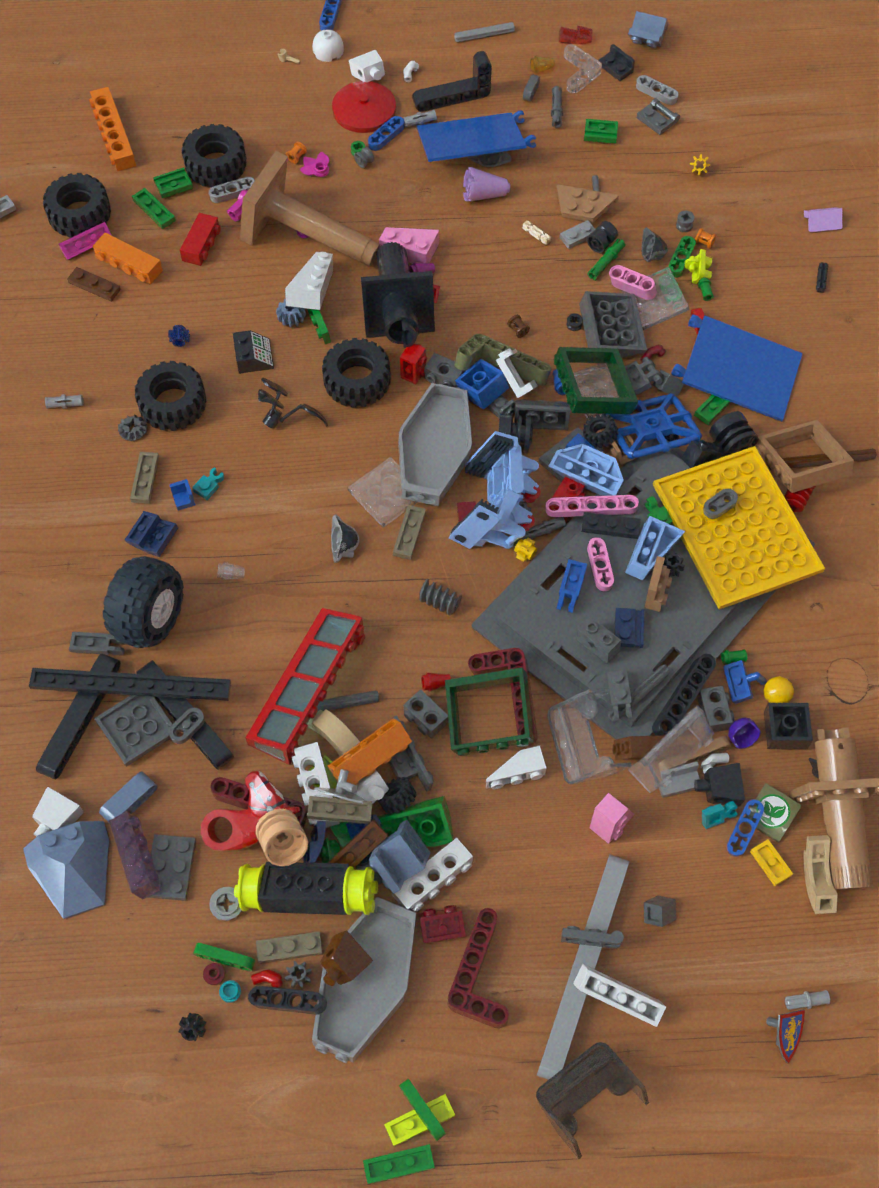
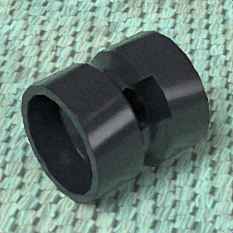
M603 221L596 230L587 236V244L593 251L602 253L609 244L618 238V230L612 223Z

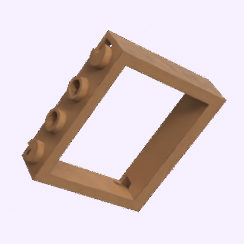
M818 420L758 437L756 448L760 456L764 459L766 465L773 470L774 475L778 476L782 481L783 486H786L791 493L844 478L853 473L854 460ZM812 438L833 462L794 473L775 451V448Z

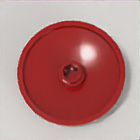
M358 81L344 86L336 93L332 101V111L335 120L343 128L357 133H370L378 130L395 116L396 101L394 95L387 87L376 82Z

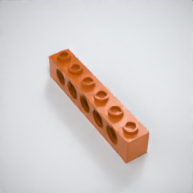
M109 87L90 91L91 98L89 102L91 108H95L93 110L95 119H99L97 121L99 130H103L101 135L103 142H107L105 144L107 153H111L109 158L112 166L115 165L117 171L135 167L134 155Z

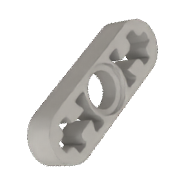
M641 75L637 78L636 88L639 91L657 98L667 105H674L677 102L678 92L675 89L646 75ZM658 88L661 91L656 92L653 89Z
M244 177L214 186L209 190L210 200L214 203H221L237 198L241 191L245 189L248 191L255 180L252 177ZM230 188L237 189L235 192L228 191Z

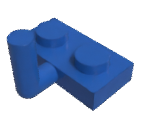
M742 660L723 666L734 704L754 698L749 682L756 680L761 685H765L767 682L766 678L759 672L747 675L745 664Z

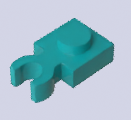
M215 467L212 468L209 477L203 475L192 487L193 492L208 500L219 488L217 483L223 481L224 473L221 472L220 475L214 476L217 470Z
M730 801L724 806L720 803L702 810V824L705 829L724 823V819L727 817H736L738 815L735 811L738 808L734 801Z

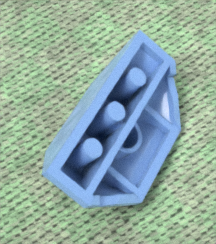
M584 444L557 450L549 464V468L563 478L566 476L585 485L586 489L603 496L617 495L624 482L616 458Z

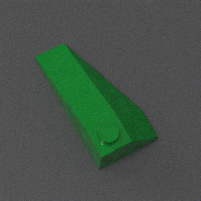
M445 796L405 807L404 811L400 810L397 814L394 812V814H384L371 819V821L374 819L388 833V836L397 831L400 823L408 820L427 847L448 844L454 840L451 816Z

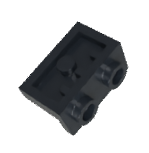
M614 44L610 46V52L598 60V65L618 81H622L634 71L635 60Z

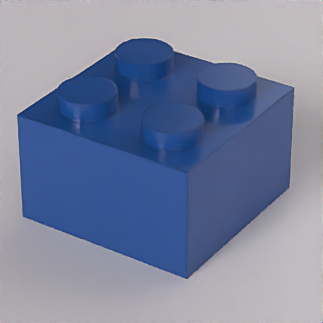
M482 359L455 380L458 388L467 390L468 400L483 410L509 388L503 372Z

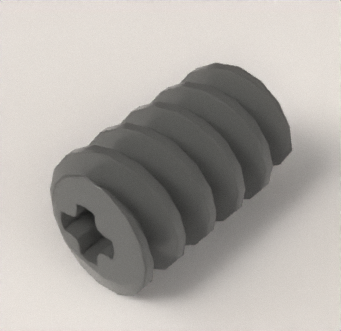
M427 578L419 593L420 602L426 601L427 605L431 606L433 604V608L438 609L440 607L441 612L447 610V615H452L459 607L462 595L456 598L457 592L455 591L449 595V588L442 592V585L436 589V582L429 585V579Z

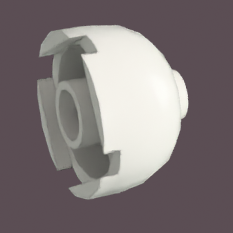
M322 30L313 39L312 48L317 59L331 62L332 59L336 57L339 59L343 55V41L337 32Z

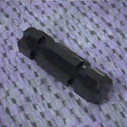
M819 263L817 292H825L828 263Z

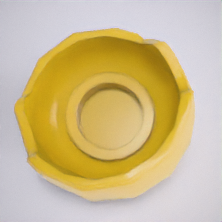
M781 676L769 679L763 689L764 697L769 703H789L794 696L792 683L787 678Z

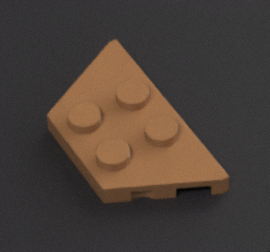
M557 184L562 217L582 221L588 220L594 223L601 214L609 210L608 207L613 202L617 203L619 200L616 194Z

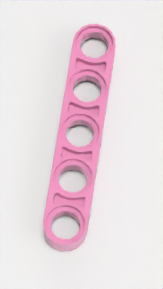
M633 495L551 498L546 502V513L551 517L583 516L584 512L606 515L634 514L638 510L639 501ZM631 501L635 506L628 508L625 506V503ZM613 502L616 504V507L611 509L606 504ZM595 503L597 508L589 509L587 504ZM556 504L559 506V509L552 511L549 506ZM576 504L578 508L571 510L568 508V505Z

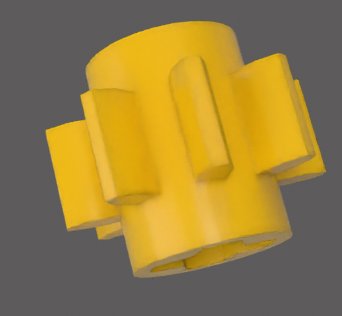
M700 154V158L697 159L694 156L695 162L690 163V165H694L692 172L697 170L698 175H700L703 170L707 173L705 167L711 165L706 162L709 157L704 159L702 154ZM699 160V161L701 162V161L703 160V161H704V164H703L704 168H701V167L697 168V167H696V165H697V162H696V161Z
M530 538L520 539L514 548V551L517 552L516 558L523 562L527 559L532 560L538 549L534 545L535 541Z

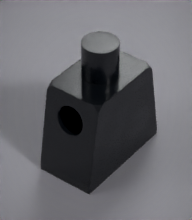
M740 763L709 768L704 774V779H696L694 781L695 792H706L707 802L725 805L730 801H734L737 807H740L745 801Z

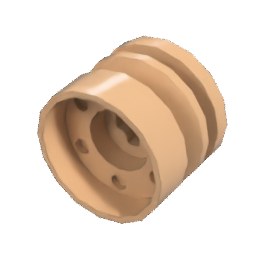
M274 809L261 817L256 825L258 841L267 860L273 865L289 866L299 861L307 851L308 840L296 815L291 811Z

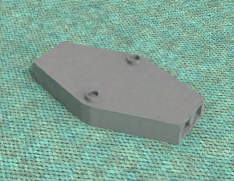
M431 383L401 426L398 448L402 499L439 506L469 460L472 437L467 390Z
M376 897L374 900V913L369 915L363 913L348 930L373 959L372 963L354 980L342 985L337 982L334 986L327 985L323 980L327 971L324 967L322 970L319 993L326 998L327 1007L323 1013L315 1016L312 1042L317 1051L323 1054L330 1052L336 1055L335 1058L344 1063L348 1061L354 1063L402 1005L408 991L416 913L379 897Z

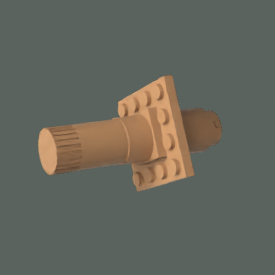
M849 727L835 730L817 729L818 741L815 742L819 782H809L790 790L789 797L796 799V802H808L815 798L816 804H822L824 824L827 835L830 838L829 856L834 889L873 887L863 799L879 794V778L860 779L855 738H850Z

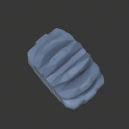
M284 299L283 303L279 302L276 314L279 322H282L284 326L289 324L291 328L294 324L298 326L299 322L303 323L306 310L305 308L286 306V299Z

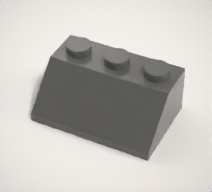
M516 400L514 422L517 423L518 416L522 415L521 423H526V415H531L533 429L568 431L571 409L569 404L563 401Z

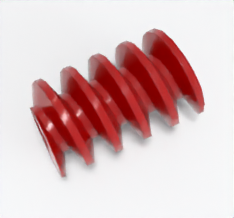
M816 486L793 493L789 490L786 491L784 497L793 513L803 512L804 506H806Z

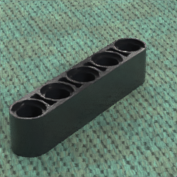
M703 654L693 661L653 723L652 730L656 736L669 735L675 731L716 666V660L711 654ZM701 661L706 663L707 668L702 666ZM692 676L696 678L697 684L692 681ZM682 691L687 695V699L682 697ZM672 707L676 709L677 715L673 714ZM661 723L667 726V731L662 729Z

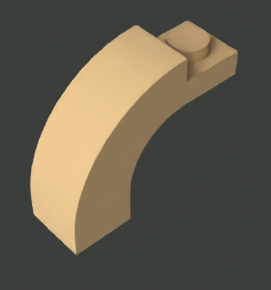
M319 710L313 719L310 718L307 723L310 729L323 736L334 747L339 756H342L360 743L348 727L328 710Z
M828 835L807 836L806 850H804V874L807 893L815 914L836 913L838 894L832 884L829 870L830 838Z

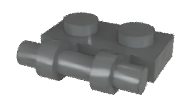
M648 357L643 358V363L640 365L637 361H634L625 366L635 395L651 388V381L656 382L658 385L663 382L661 373L655 369L654 362Z

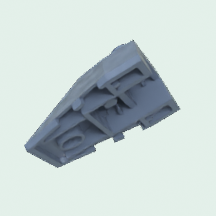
M79 821L38 835L23 848L29 870L63 919L105 905L110 840L104 821Z

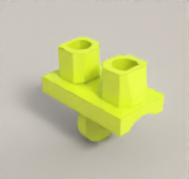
M704 249L700 250L699 255L695 257L690 256L685 261V268L692 272V283L697 284L702 278L710 279L712 277V272L706 270L711 266L712 258L706 256V250Z

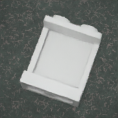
M509 348L498 354L500 358L496 362L517 398L538 385L535 380L526 385L523 383L510 360V356L518 351Z

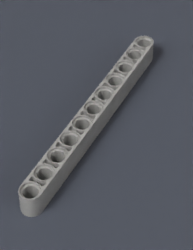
M611 854L609 855L584 931L599 929L601 933H607L630 861ZM579 945L537 1072L539 1077L555 1083L559 1081L587 995L578 990L573 983L582 964L595 969L602 947Z

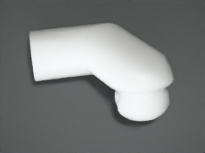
M410 61L403 70L404 81L407 83L412 81L411 72L419 69V64L415 61Z
M728 753L711 754L701 763L703 773L705 774L715 764L728 763Z

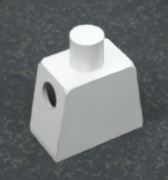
M376 50L349 60L352 76L363 82L380 80L385 75L383 61Z
M375 769L373 774L363 777L358 781L359 783L356 785L358 787L357 792L353 794L361 797L363 801H372L373 804L376 800L382 799L389 788Z
M47 787L33 814V819L39 824L34 835L37 837L43 833L73 824L84 813L80 805Z

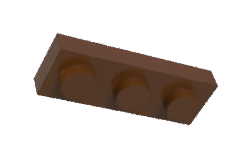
M78 267L67 278L68 283L111 302L121 290L120 285Z
M373 819L328 863L349 864V866L356 867L388 836V833Z

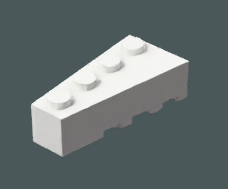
M316 252L285 288L286 306L321 309L333 273V254Z

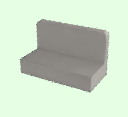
M698 762L659 771L656 781L662 798L695 790L694 781L700 779L697 772Z

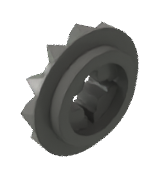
M127 415V418L121 419V423L118 424L120 436L129 441L142 438L147 431V424L142 416L137 417L134 415L130 417ZM134 423V424H135V427H133V429H132L131 432H130V428H129V427H131L132 424Z

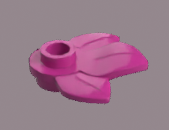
M320 152L316 159L304 157V167L300 168L303 174L324 177L329 173V158L325 153Z

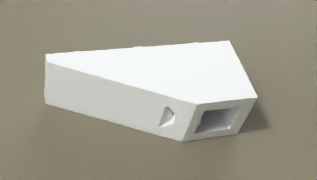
M540 746L517 752L486 779V789H499L505 784L511 783L516 785L526 779L537 780L542 778L546 773V765Z

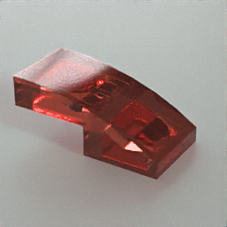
M577 26L576 30L561 27L559 30V43L586 44L592 42V29Z

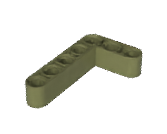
M475 334L459 347L454 366L459 370L466 371L482 359L499 367L496 362L500 358L498 354L509 348L514 350V348L483 334ZM519 350L510 356V360L521 378L530 382L535 380L536 384L540 386L547 384L551 371L549 364Z

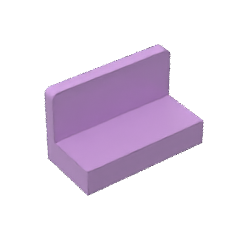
M842 208L804 210V217L808 218L809 232L842 229Z

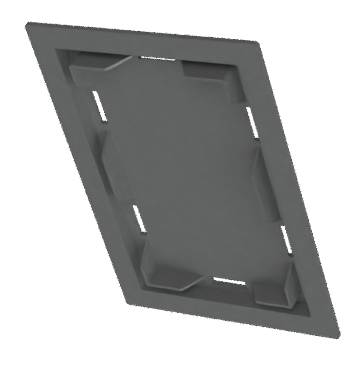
M657 438L651 439L640 449L659 445L660 443ZM678 447L669 449V452L664 453L662 451L638 457L627 462L620 469L624 482L617 495H628L634 487L641 491L636 496L639 503L638 510L634 514L614 516L641 519L639 536L650 513L644 505L647 502L646 499L654 496L658 507L664 506L653 486V481L690 468L681 459L684 451ZM608 502L606 506L612 509L616 507V504ZM630 502L626 507L632 508L635 504ZM589 503L587 504V507L589 509H595L597 508V505L595 503ZM575 516L472 623V628L500 650L520 648L527 659L528 672L615 740L629 736H650L653 733V723L693 661L703 654H711L716 660L777 589L719 610L680 538L668 554L677 553L680 558H684L682 563L685 565L684 571H680L679 577L676 575L671 576L670 589H665V593L668 594L666 605H661L660 612L646 609L645 603L653 570L644 580L625 573L638 539L581 532L583 516ZM592 538H601L606 544L614 576V583L609 591H600L595 584L587 551L589 541ZM809 539L811 545L814 547L815 543ZM594 545L593 547L596 548V551H597V554H596V555H599L598 552H599V548H600V547H597V545ZM569 559L587 564L578 600H576L573 613L568 612L571 598L564 597L563 607L561 610L557 609L564 573L548 590L541 586L560 565L566 568ZM603 561L595 562L598 568L606 567ZM604 573L602 574L603 578L601 582H604L607 585L608 581H605ZM616 608H630L639 611L644 609L643 648H640V646L620 647V652L606 664L577 641L578 629L590 617L614 634ZM561 648L586 666L587 669L584 672L560 655L558 651ZM674 649L680 654L668 666L670 674L632 707L633 718L628 719L625 714L617 722L611 721L608 714L613 709L607 672L627 669L630 691L632 693L654 673ZM515 656L513 660L515 662H518L521 660L522 657ZM701 661L702 666L707 668L706 663ZM692 676V681L696 683V678Z

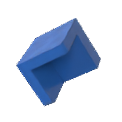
M187 479L170 484L178 511L195 506Z

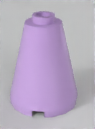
M468 167L469 170H466L463 187H466V193L463 192L465 201L470 202L502 197L509 193L510 183H508L507 179L473 167Z

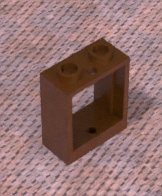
M676 735L629 736L614 740L612 751L615 755V760H646L677 756Z

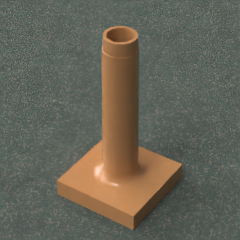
M275 151L243 197L240 240L252 246L270 218H273L359 262L371 266L376 259L380 244L285 195L288 156Z

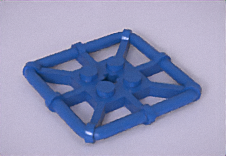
M672 393L643 401L638 400L634 410H638L640 413L632 415L609 414L615 420L630 423V426L619 428V433L616 435V441L629 459L662 451L664 453L669 452V449L688 445L692 440L700 441L702 438L699 428L692 419V414L685 409L681 401ZM662 403L659 408L651 410L646 409V407ZM671 404H674L679 413L668 415L666 410ZM679 421L686 422L690 429L675 426L673 423ZM636 433L638 438L629 448L623 436ZM676 434L685 438L667 442L664 436ZM657 438L660 443L659 445L638 450L644 441Z

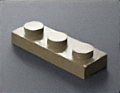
M140 452L130 496L131 502L150 504L159 461L158 453Z
M411 505L407 506L394 546L393 556L412 559L426 509Z
M309 796L307 819L369 824L371 822L372 801H363L362 804L340 798Z
M320 931L256 941L259 964L323 955Z

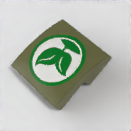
M765 783L755 799L764 806V812L756 829L779 843L802 805ZM754 804L753 807H750L751 812L749 816L745 815L744 818H748L755 823L756 820L752 818L756 812L760 813L757 810L758 806Z

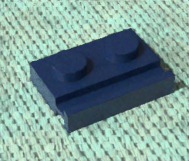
M616 608L614 635L621 639V647L640 646V648H643L644 609L639 611L630 608Z

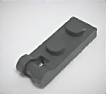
M567 926V928H563L561 933V942L613 949L619 948L624 939L623 933L618 930L608 934L601 933L599 929L584 931L576 926Z

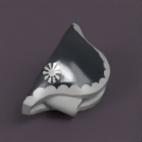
M334 515L332 517L331 547L334 563H337L342 557L353 558L354 550L359 545V535L353 527L344 523L338 515Z

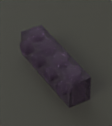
M126 811L109 820L131 893L141 899H145L160 891L159 877L154 869L153 859L149 853L147 840L143 835L139 818Z

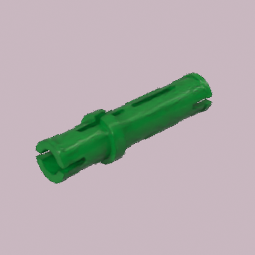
M617 239L611 247H608L605 250L606 253L588 271L587 274L590 279L596 280L610 262L618 257V253L626 246L622 239L621 241Z

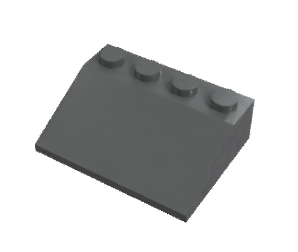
M585 291L579 306L588 348L618 349L621 358L645 353L647 347L635 294Z

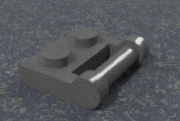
M654 98L648 106L637 113L636 118L661 135L679 121L680 115L673 113L662 105L660 100ZM655 109H658L660 112H662L663 114H665V115H666L667 117H669L670 119H666L664 116H662L660 113H658Z

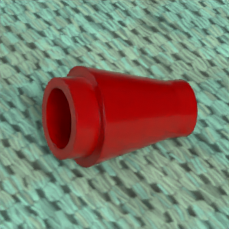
M426 673V675L421 676L422 688L424 691L428 690V692L445 687V680L451 679L450 674Z

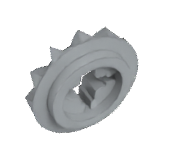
M220 888L211 896L210 910L217 919L229 921L236 918L242 912L238 898L234 896V888ZM226 896L229 902L233 903L229 906L228 912H226L224 906H220L225 903Z

